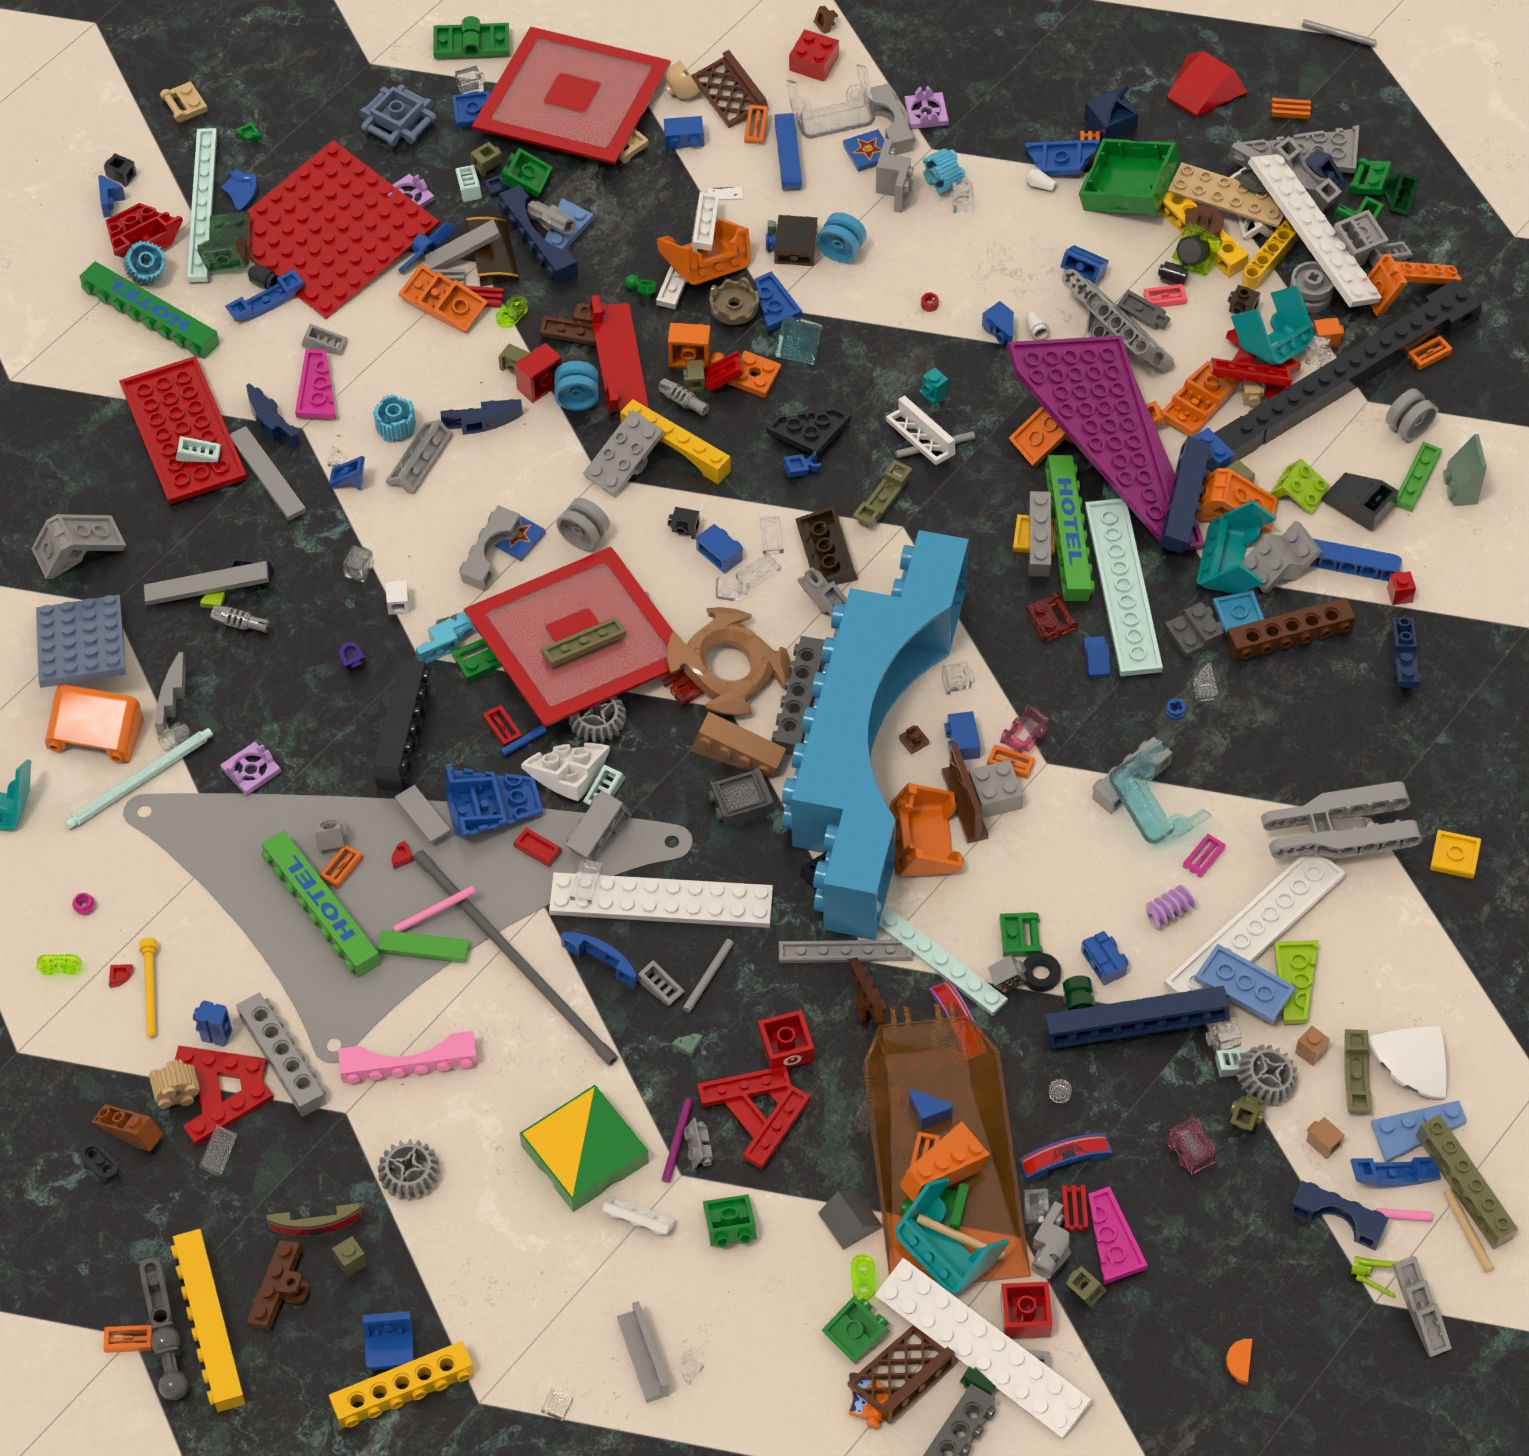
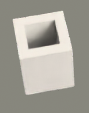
M407 580L386 582V599L389 615L409 613Z

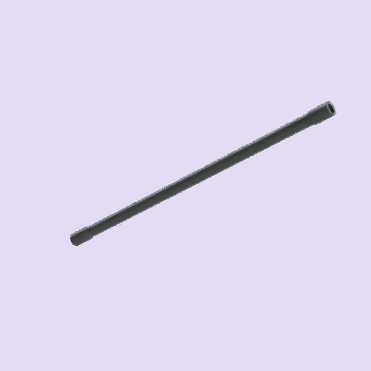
M423 850L418 851L414 855L413 859L449 896L460 892ZM467 898L458 902L457 904L590 1044L596 1054L608 1066L613 1065L617 1061L618 1056L609 1046L598 1038Z

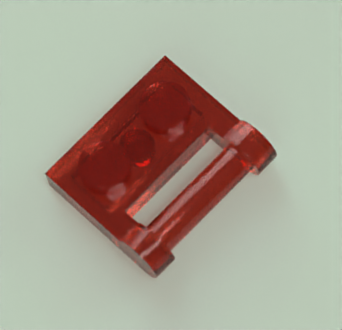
M1054 592L1050 597L1026 605V611L1044 641L1074 631L1079 626L1077 620L1072 618L1062 601L1063 597L1060 592ZM1056 605L1066 622L1065 624H1060L1051 606Z

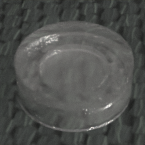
M1056 1079L1049 1085L1048 1093L1053 1101L1063 1103L1071 1097L1072 1088L1068 1081Z

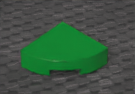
M253 122L235 129L237 136L243 140H261V134Z

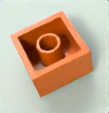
M670 323L668 336L669 367L687 368L686 361L703 360V368L709 366L711 355L710 325Z

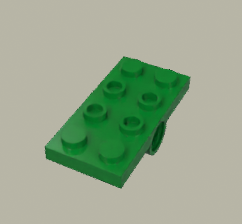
M468 16L462 20L460 25H433L434 59L510 56L509 23L481 24L477 17Z

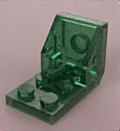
M243 211L210 216L209 240L203 241L197 247V252L208 272L241 269L249 266V212Z

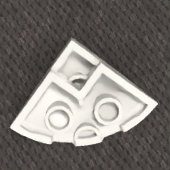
M584 743L583 747L571 748L570 744L553 747V751L545 755L538 752L521 764V768L552 791L579 801L599 774L609 754L610 746Z
M1440 1026L1400 1029L1368 1037L1370 1047L1379 1063L1383 1062L1391 1071L1390 1076L1403 1087L1408 1085L1418 1090V1095L1440 1100L1446 1098V1059Z

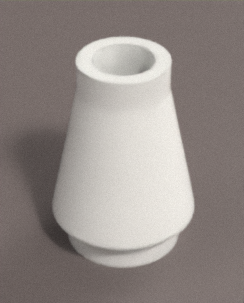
M1032 168L1026 180L1032 187L1051 192L1056 184L1055 180L1038 168L1037 170Z
M1029 312L1025 319L1028 323L1031 337L1036 340L1044 339L1049 333L1048 325L1035 312Z

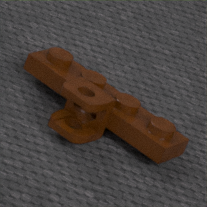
M577 304L573 320L544 315L539 331L540 336L596 346L589 310L590 304ZM587 309L588 313L582 312V310Z
M857 957L849 959L851 978L860 995L854 996L856 1011L862 1023L866 1022L865 1011H869L876 1024L884 1022L885 1002L883 998L880 999L877 987H874L872 977L868 976L865 964L861 965Z
M279 1240L246 1321L249 1327L270 1330L282 1299L285 1302L294 1304L305 1302L310 1286L302 1281L303 1277L300 1273L294 1272L303 1249L300 1243ZM299 1289H302V1293L300 1295H295L296 1293H298Z

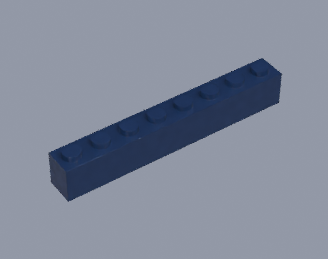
M1224 986L1045 1014L1051 1049L1230 1021L1229 1003Z

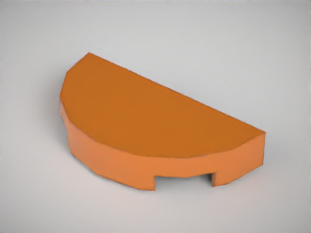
M1242 1339L1235 1342L1229 1348L1226 1356L1227 1371L1230 1372L1238 1383L1244 1385L1248 1384L1252 1339Z

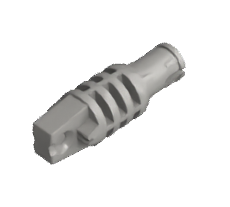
M665 378L660 381L659 391L669 400L677 403L684 409L690 408L701 416L708 412L709 405L696 398L693 392Z
M214 606L210 616L216 622L242 630L250 628L267 633L268 629L266 627L269 628L270 620L254 617L250 612L231 607Z

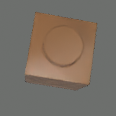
M1311 1025L1298 1039L1295 1054L1314 1066L1327 1052L1330 1038Z
M1324 1117L1319 1122L1314 1121L1309 1126L1306 1142L1327 1159L1342 1146L1345 1134Z

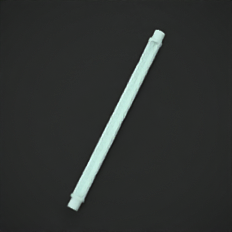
M209 728L202 732L199 731L73 813L70 818L65 820V824L69 829L80 825L206 743L207 739L213 736V733Z

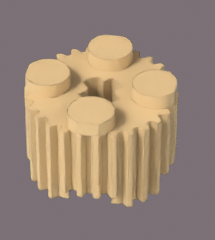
M179 1059L178 1061L167 1062V1066L161 1068V1070L154 1069L150 1071L149 1079L155 1102H157L159 1108L166 1109L175 1104L189 1106L194 1103L193 1097H196L198 1092H200L194 1065L184 1064Z

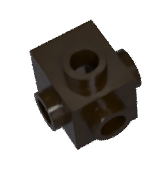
M1238 285L1235 292L1231 291L1228 297V302L1230 303L1229 311L1238 314L1257 309L1260 292Z

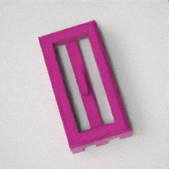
M1207 833L1183 862L1182 867L1185 869L1189 868L1191 873L1194 874L1195 872L1201 878L1224 851L1226 844ZM1209 841H1211L1212 843L1201 855V857L1196 861L1195 864H1192V861L1202 851L1206 844ZM1216 846H1218V848H1217V849L1213 852V854L1208 858V860L1204 863V865H1203L1201 868H1199V866H1200V865L1203 863V861L1208 857V855L1213 851V849H1214Z

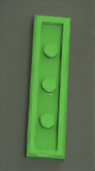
M1425 442L1422 443L1399 489L1396 502L1397 507L1410 512L1413 511L1441 455V448Z
M382 930L378 944V953L466 963L470 943L469 940Z

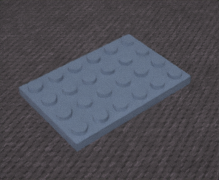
M108 595L102 598H88L82 601L36 607L38 679L40 688L126 675L120 595Z

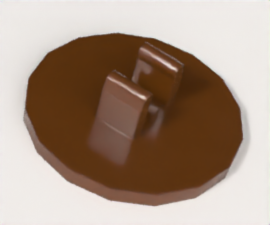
M1201 205L1188 211L1185 216V225L1194 235L1200 233L1203 237H1210L1221 232L1224 227V217L1216 208Z

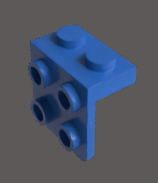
M410 1311L363 1315L367 1370L396 1368L414 1360L413 1329Z

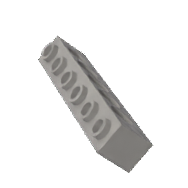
M259 992L236 1004L239 1017L267 1059V1062L300 1115L304 1117L326 1105L324 1096L327 1095L324 1086L321 1082L317 1084L314 1079L316 1078L314 1070L310 1065H305V1057L300 1049L296 1050L293 1046L295 1044L294 1039L289 1031L285 1033L283 1030L284 1024L280 1016L273 1014L272 1010L274 1008L268 998L264 999ZM271 1035H276L274 1038H268ZM281 1052H287L284 1055H279ZM291 1069H298L295 1072H289ZM302 1086H309L306 1089H300Z

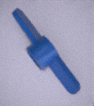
M445 222L429 237L425 234H419L411 244V249L416 254L403 264L398 271L400 273L404 271L419 256L425 259V255L434 251L454 231V225L451 222Z

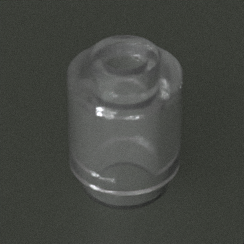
M177 722L163 731L157 739L161 747L168 752L190 738L189 734H191V731L185 723Z

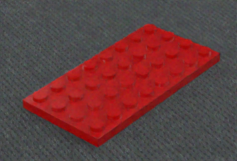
M196 356L119 380L169 505L247 479L246 472ZM180 436L221 444L218 462L177 461L176 455ZM209 450L210 455H213V450Z

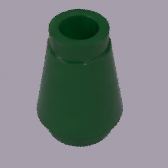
M969 1366L960 1380V1383L964 1385L963 1388L967 1389L972 1384L990 1395L996 1387L976 1367L973 1369Z

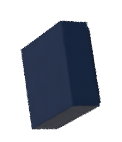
M500 175L483 181V185L491 198L509 189L508 186L501 183L503 177Z

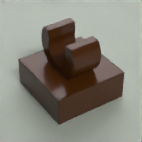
M819 6L813 22L823 33H828L831 27L835 25L834 19L838 17V14L834 10L829 11L826 6Z
M917 725L906 729V732L899 735L900 742L911 755L929 745V739Z

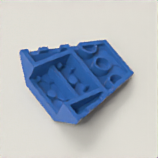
M452 766L445 767L446 801L454 832L461 837L543 814V808L533 777L506 773L505 776H500L490 771H486L484 774L473 772V769L464 768L461 771L453 770Z

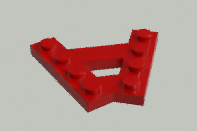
M1235 328L1227 331L1226 339L1235 346L1240 347L1233 360L1211 358L1209 363L1211 375L1218 378L1228 377L1238 381L1248 380L1258 384H1274L1279 387H1290L1292 382L1291 374L1299 371L1301 363L1293 358L1277 365H1271L1265 361L1263 362L1269 366L1252 364L1256 356L1248 353L1240 346Z
M178 1046L174 1060L178 1061L181 1059L184 1064L194 1065L200 1087L199 1096L202 1114L183 1125L185 1132L195 1146L274 1099L273 1094L263 1082L267 1066L266 1058ZM218 1076L240 1079L242 1090L222 1101Z
M786 1065L697 1084L702 1108L725 1103L753 1138L743 1153V1159L760 1169L764 1168L810 1101L809 1094L791 1085ZM769 1094L774 1099L777 1106L768 1119L765 1118L750 1099L751 1097Z

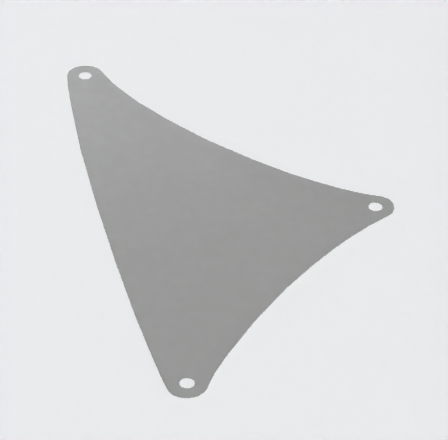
M244 793L141 794L131 798L124 807L123 812L125 820L131 826L147 835L169 853L205 887L242 928L289 996L307 1031L315 1054L321 1060L329 1063L339 1062L338 1050L329 1051L326 1047L330 1039H339L341 1041L340 1048L357 1046L363 1037L397 1004L453 961L379 953L381 964L362 976L357 977L353 971H348L343 957H338L335 954L330 940L326 941L320 933L321 928L318 925L312 924L308 917V911L300 908L295 894L291 895L287 891L284 884L285 881L282 878H277L272 864H267L261 855L263 852L262 842L284 830L317 874L320 875L342 847L318 851L313 822L339 817L340 825H345L347 837L343 838L344 844L361 852L363 859L338 889L334 888L332 884H327L325 880L324 883L377 951L382 930L395 931L394 925L450 897L415 860L393 869L391 859L396 846L404 840L413 857L418 851L423 850L460 891L473 886L476 894L467 899L498 932L550 904L553 872L614 876L647 864L681 858L688 853L693 842L692 835L683 826L659 821L624 818L618 825L620 827L618 833H611L606 840L608 845L591 863L572 852L566 846L568 835L575 831L579 825L582 812L543 808V814L461 837L454 832L447 802L429 800L427 801L451 829L450 833L433 843L428 841L395 799L283 794H248L246 796ZM140 806H149L152 810L151 814L147 817H140L137 814ZM526 827L562 848L561 854L550 867L514 847L513 842ZM668 836H676L679 839V844L674 848H669L665 845V839ZM347 852L344 855V857L339 861V863L335 866V868L331 871V873L328 876H331L333 874V872L337 869L341 861H343L350 852ZM457 903L402 931L405 933L469 940L468 951L489 938Z

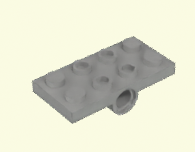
M632 409L582 474L616 497L633 474L637 475L643 471L648 461V454L665 432Z

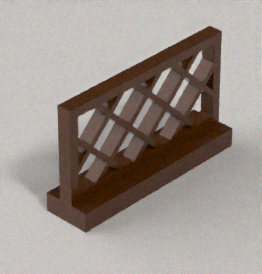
M728 49L722 53L723 58L692 74L691 77L726 126L730 128L748 117V110L743 109L745 103L759 106H768L765 96ZM722 65L725 67L724 73L715 72L718 67ZM702 76H709L708 82H701L698 79ZM713 77L722 78L720 84L711 82ZM726 78L735 80L733 85H726L724 83ZM709 88H717V95L709 94ZM722 89L731 90L730 96L721 95ZM735 91L744 92L742 98L733 96ZM724 100L728 102L726 107L717 105L718 101ZM731 102H740L739 109L730 108ZM728 112L737 113L735 118L731 120L727 118Z
M957 742L950 743L949 767L942 768L941 774L947 790L954 792L955 801L957 802L956 815L966 842L969 844L988 839V832L983 821V812Z
M912 1325L847 1384L852 1391L882 1414V1419L890 1424L955 1366V1352L949 1347L944 1349ZM914 1334L921 1339V1344H907V1340ZM921 1350L922 1358H907V1351ZM924 1350H935L939 1353L934 1358H924ZM894 1351H905V1359H891V1354ZM922 1364V1369L919 1372L908 1373V1365ZM888 1365V1373L874 1374V1369L877 1366ZM891 1365H905V1373H891ZM888 1379V1387L874 1388V1380ZM891 1379H905V1384L902 1387H891ZM861 1380H871L872 1388H861L857 1384ZM874 1394H889V1398L881 1404L875 1399Z

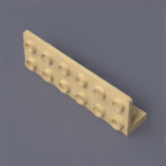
M1181 162L1168 188V193L1278 228L1283 217L1286 218L1269 192L1251 190L1243 186L1239 180Z

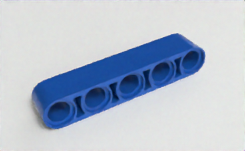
M794 113L775 114L782 190L802 188Z
M1313 539L1322 552L1310 564V567L1388 582L1390 574L1401 571L1402 559L1398 555Z

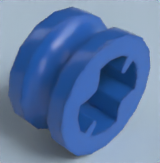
M766 233V251H769V249L775 250L776 233L773 235Z
M1178 698L1169 700L1166 706V715L1173 720H1179L1184 717L1186 709L1184 701Z

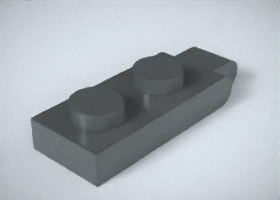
M1127 290L1117 304L1124 312L1154 329L1157 326L1164 329L1171 320L1170 317L1165 315L1166 311L1130 290Z

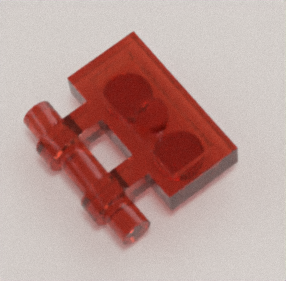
M684 668L680 669L678 673L667 674V677L662 680L664 687L673 685L670 687V693L681 706L704 694L689 677L681 680V678L686 676L683 672Z

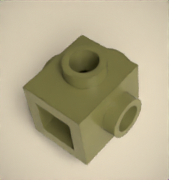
M1242 1095L1238 1101L1234 1100L1230 1113L1233 1115L1230 1123L1235 1124L1240 1129L1252 1131L1255 1125H1260L1265 1114V1112L1261 1111L1263 1103L1259 1102V1099L1254 1096Z

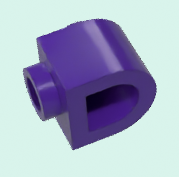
M346 642L340 648V657L346 668L349 666L351 669L357 668L363 664L362 660L366 659L361 648L354 642Z

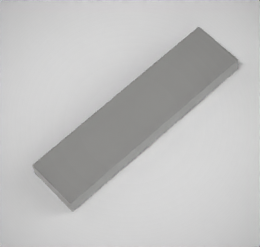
M492 219L428 253L424 257L429 269H441L502 236L496 222Z

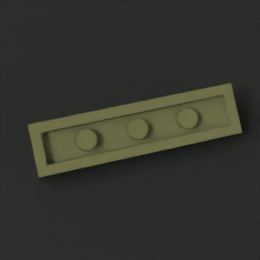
M614 617L541 648V654L549 666L553 668L626 637V630L617 617Z

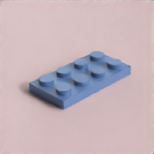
M1218 943L1194 978V981L1207 988L1224 986L1228 1000L1271 1024L1274 1023L1296 988Z

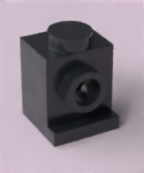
M116 153L105 162L106 177L122 183L124 187H127L137 175L134 161Z
M675 507L673 514L669 515L668 526L672 527V532L681 535H691V539L695 540L700 525L699 511Z

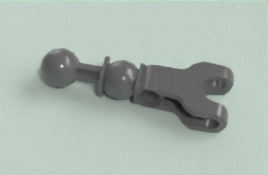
M148 1258L141 1262L139 1270L148 1314L152 1323L151 1329L153 1334L150 1339V1345L155 1352L157 1361H162L164 1371L159 1381V1391L164 1398L177 1401L184 1397L189 1388L187 1377L182 1372H179L176 1357L181 1356L179 1350L180 1335L173 1325L170 1295L161 1263L156 1258ZM149 1266H155L157 1268V1271H152L147 1274L145 1273L147 1267ZM160 1316L167 1317L164 1322H156V1319Z

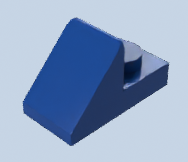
M99 175L100 201L104 218L112 217L111 209L114 208V202L125 200L124 190L121 185L103 175Z
M360 456L332 468L329 485L335 489L351 483L358 490H361L365 457Z
M1105 636L1084 638L1083 644L1088 676H1110L1109 645L1106 644Z

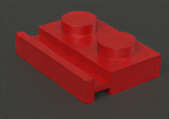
M738 351L703 368L705 372V387L709 392L744 374L742 356Z

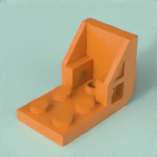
M1043 406L1009 437L1012 443L1035 468L1064 439L1074 443Z
M1217 468L1208 474L1202 482V485L1205 487L1202 496L1198 500L1201 502L1198 513L1195 514L1197 521H1212L1252 500L1275 515L1278 498L1231 469ZM1273 522L1261 527L1260 530L1267 534L1272 530Z

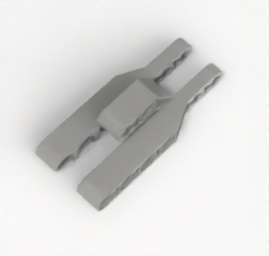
M1074 269L1064 272L1062 276L1063 284L1089 309L1086 333L1090 337L1122 335L1126 351L1128 347L1136 355L1147 360L1162 372L1172 369L1174 366L1173 357L1092 281L1084 278ZM1071 276H1073V278H1074L1076 281H1078L1076 284H1074L1073 282H1071V280H1070V277H1071Z
M1391 782L1322 793L1304 806L1268 811L1261 816L1263 828L1268 831L1308 825L1311 834L1273 840L1269 844L1273 858L1314 853L1339 859L1409 848L1420 844L1422 841L1415 820H1395L1393 823L1380 825L1375 823L1373 826L1367 827L1363 818L1348 819L1407 808L1410 805V800L1403 782ZM1348 819V820L1330 822V821H1335V820Z

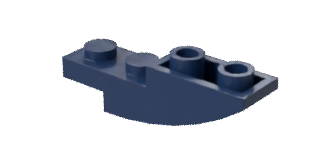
M248 383L246 387L249 404L259 427L273 442L281 438L293 449L300 444L298 430L293 425L287 424L284 418L278 414V406L272 398H267L260 388H255Z
M521 399L490 400L481 402V408L440 411L441 422L448 429L462 428L463 435L496 429L523 415Z
M1392 617L1393 665L1397 687L1419 688L1420 678L1416 654L1417 640L1414 618Z

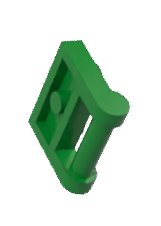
M1359 158L1356 164L1357 169L1353 181L1349 183L1348 191L1352 194L1383 195L1392 170L1391 161H1368L1365 158ZM1364 170H1369L1365 183L1360 184Z
M483 638L459 649L456 647L450 650L454 661L467 682L502 667L488 646V649L466 659L461 657L487 646Z
M1038 913L1000 914L1003 957L1043 953V948L1040 946L1038 923L1040 919ZM1023 923L1029 924L1031 945H1025Z

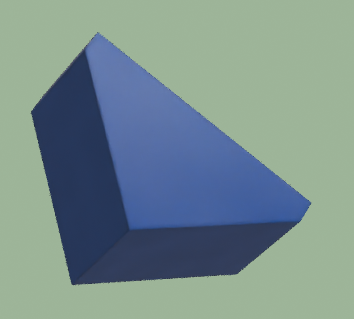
M910 1089L909 1105L921 1129L952 1117V1103Z

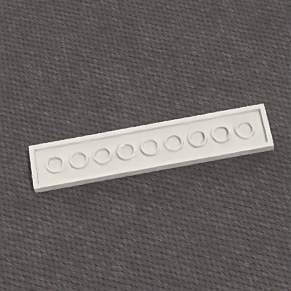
M1278 154L1251 157L1248 164L1348 306L1354 307L1379 303L1382 296L1377 291V288L1372 284L1356 259L1346 250L1345 243L1339 240L1335 234V229L1330 225L1325 215L1285 162V159Z
M1314 853L1301 855L1165 980L1164 986L1173 993L1207 988L1194 981V978L1217 943L1253 962L1345 877V872L1325 856Z
M553 872L549 914L770 928L773 885Z
M902 1258L875 1294L879 1300L944 1349L946 1347L952 1349L955 1352V1357L966 1366H970L973 1369L976 1367L996 1385L995 1388L1062 1439H1064L1092 1401L1088 1396L904 1258Z

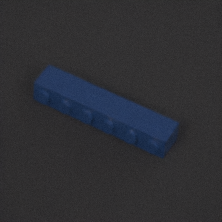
M1188 436L1181 446L1159 546L1182 554L1184 549L1190 547L1193 535H1191V531L1194 530L1197 523L1195 514L1198 513L1201 502L1198 500L1202 496L1205 487L1202 485V482L1208 474L1206 464H1209L1212 453L1209 452L1210 443Z

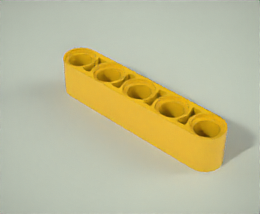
M1287 218L1245 266L1242 286L1256 290L1300 239V236Z

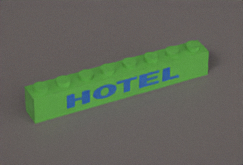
M1048 455L1045 474L1048 492H1051V516L1055 529L1063 600L1088 601L1090 594L1094 593V581L1090 577L1092 565L1088 563L1089 547H1086L1085 544L1087 531L1083 530L1084 513H1081L1080 510L1082 498L1078 496L1080 484L1079 480H1076L1077 464H1074L1072 455Z
M283 830L262 842L263 852L261 855L267 864H272L277 878H282L285 881L284 884L287 891L291 895L295 894L300 908L308 911V917L312 924L318 925L321 928V935L326 941L330 940L333 944L332 948L338 957H343L348 971H353L357 977H360L380 965L378 951L287 833Z

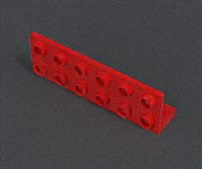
M599 295L591 296L589 310L608 413L622 411L632 399L648 408L629 303L604 305V303H600Z

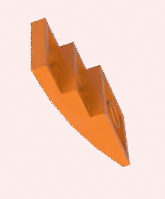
M422 263L398 294L400 298L426 314L464 333L467 332L488 303L487 300L457 280L452 281L440 272L435 273Z
M1206 361L1185 380L1184 386L1173 395L1171 402L1162 410L1166 423L1191 437L1214 416L1240 384V381L1234 378H1218L1211 375L1209 361Z

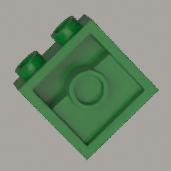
M518 148L515 154H510L506 162L509 166H505L500 174L503 177L501 183L509 188L520 184L523 190L538 197L553 167Z
M749 1194L703 1201L711 1246L716 1245L722 1248L726 1247L729 1243L740 1242L747 1244L753 1239H757Z
M853 1296L827 1323L822 1332L856 1364L871 1347L875 1348L888 1335L890 1330L886 1327L889 1322L881 1314L875 1316L870 1311L873 1306L865 1298L859 1300Z

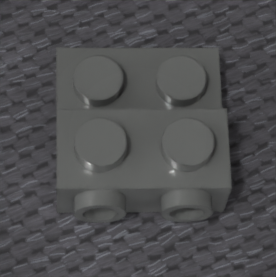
M1202 602L1185 609L1183 615L1166 622L1164 626L1185 658L1222 643L1225 632L1223 624L1220 621L1216 622L1214 620V613L1211 607H1205Z

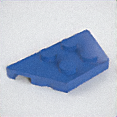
M1100 139L1025 143V146L1035 166L1046 175H1080L1098 151Z

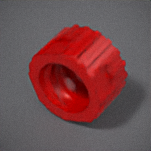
M932 292L925 293L921 297V308L926 312L937 310L938 296Z

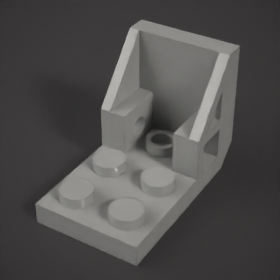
M57 514L46 520L31 549L45 578L54 579L80 563L86 551H123L126 544L111 515Z

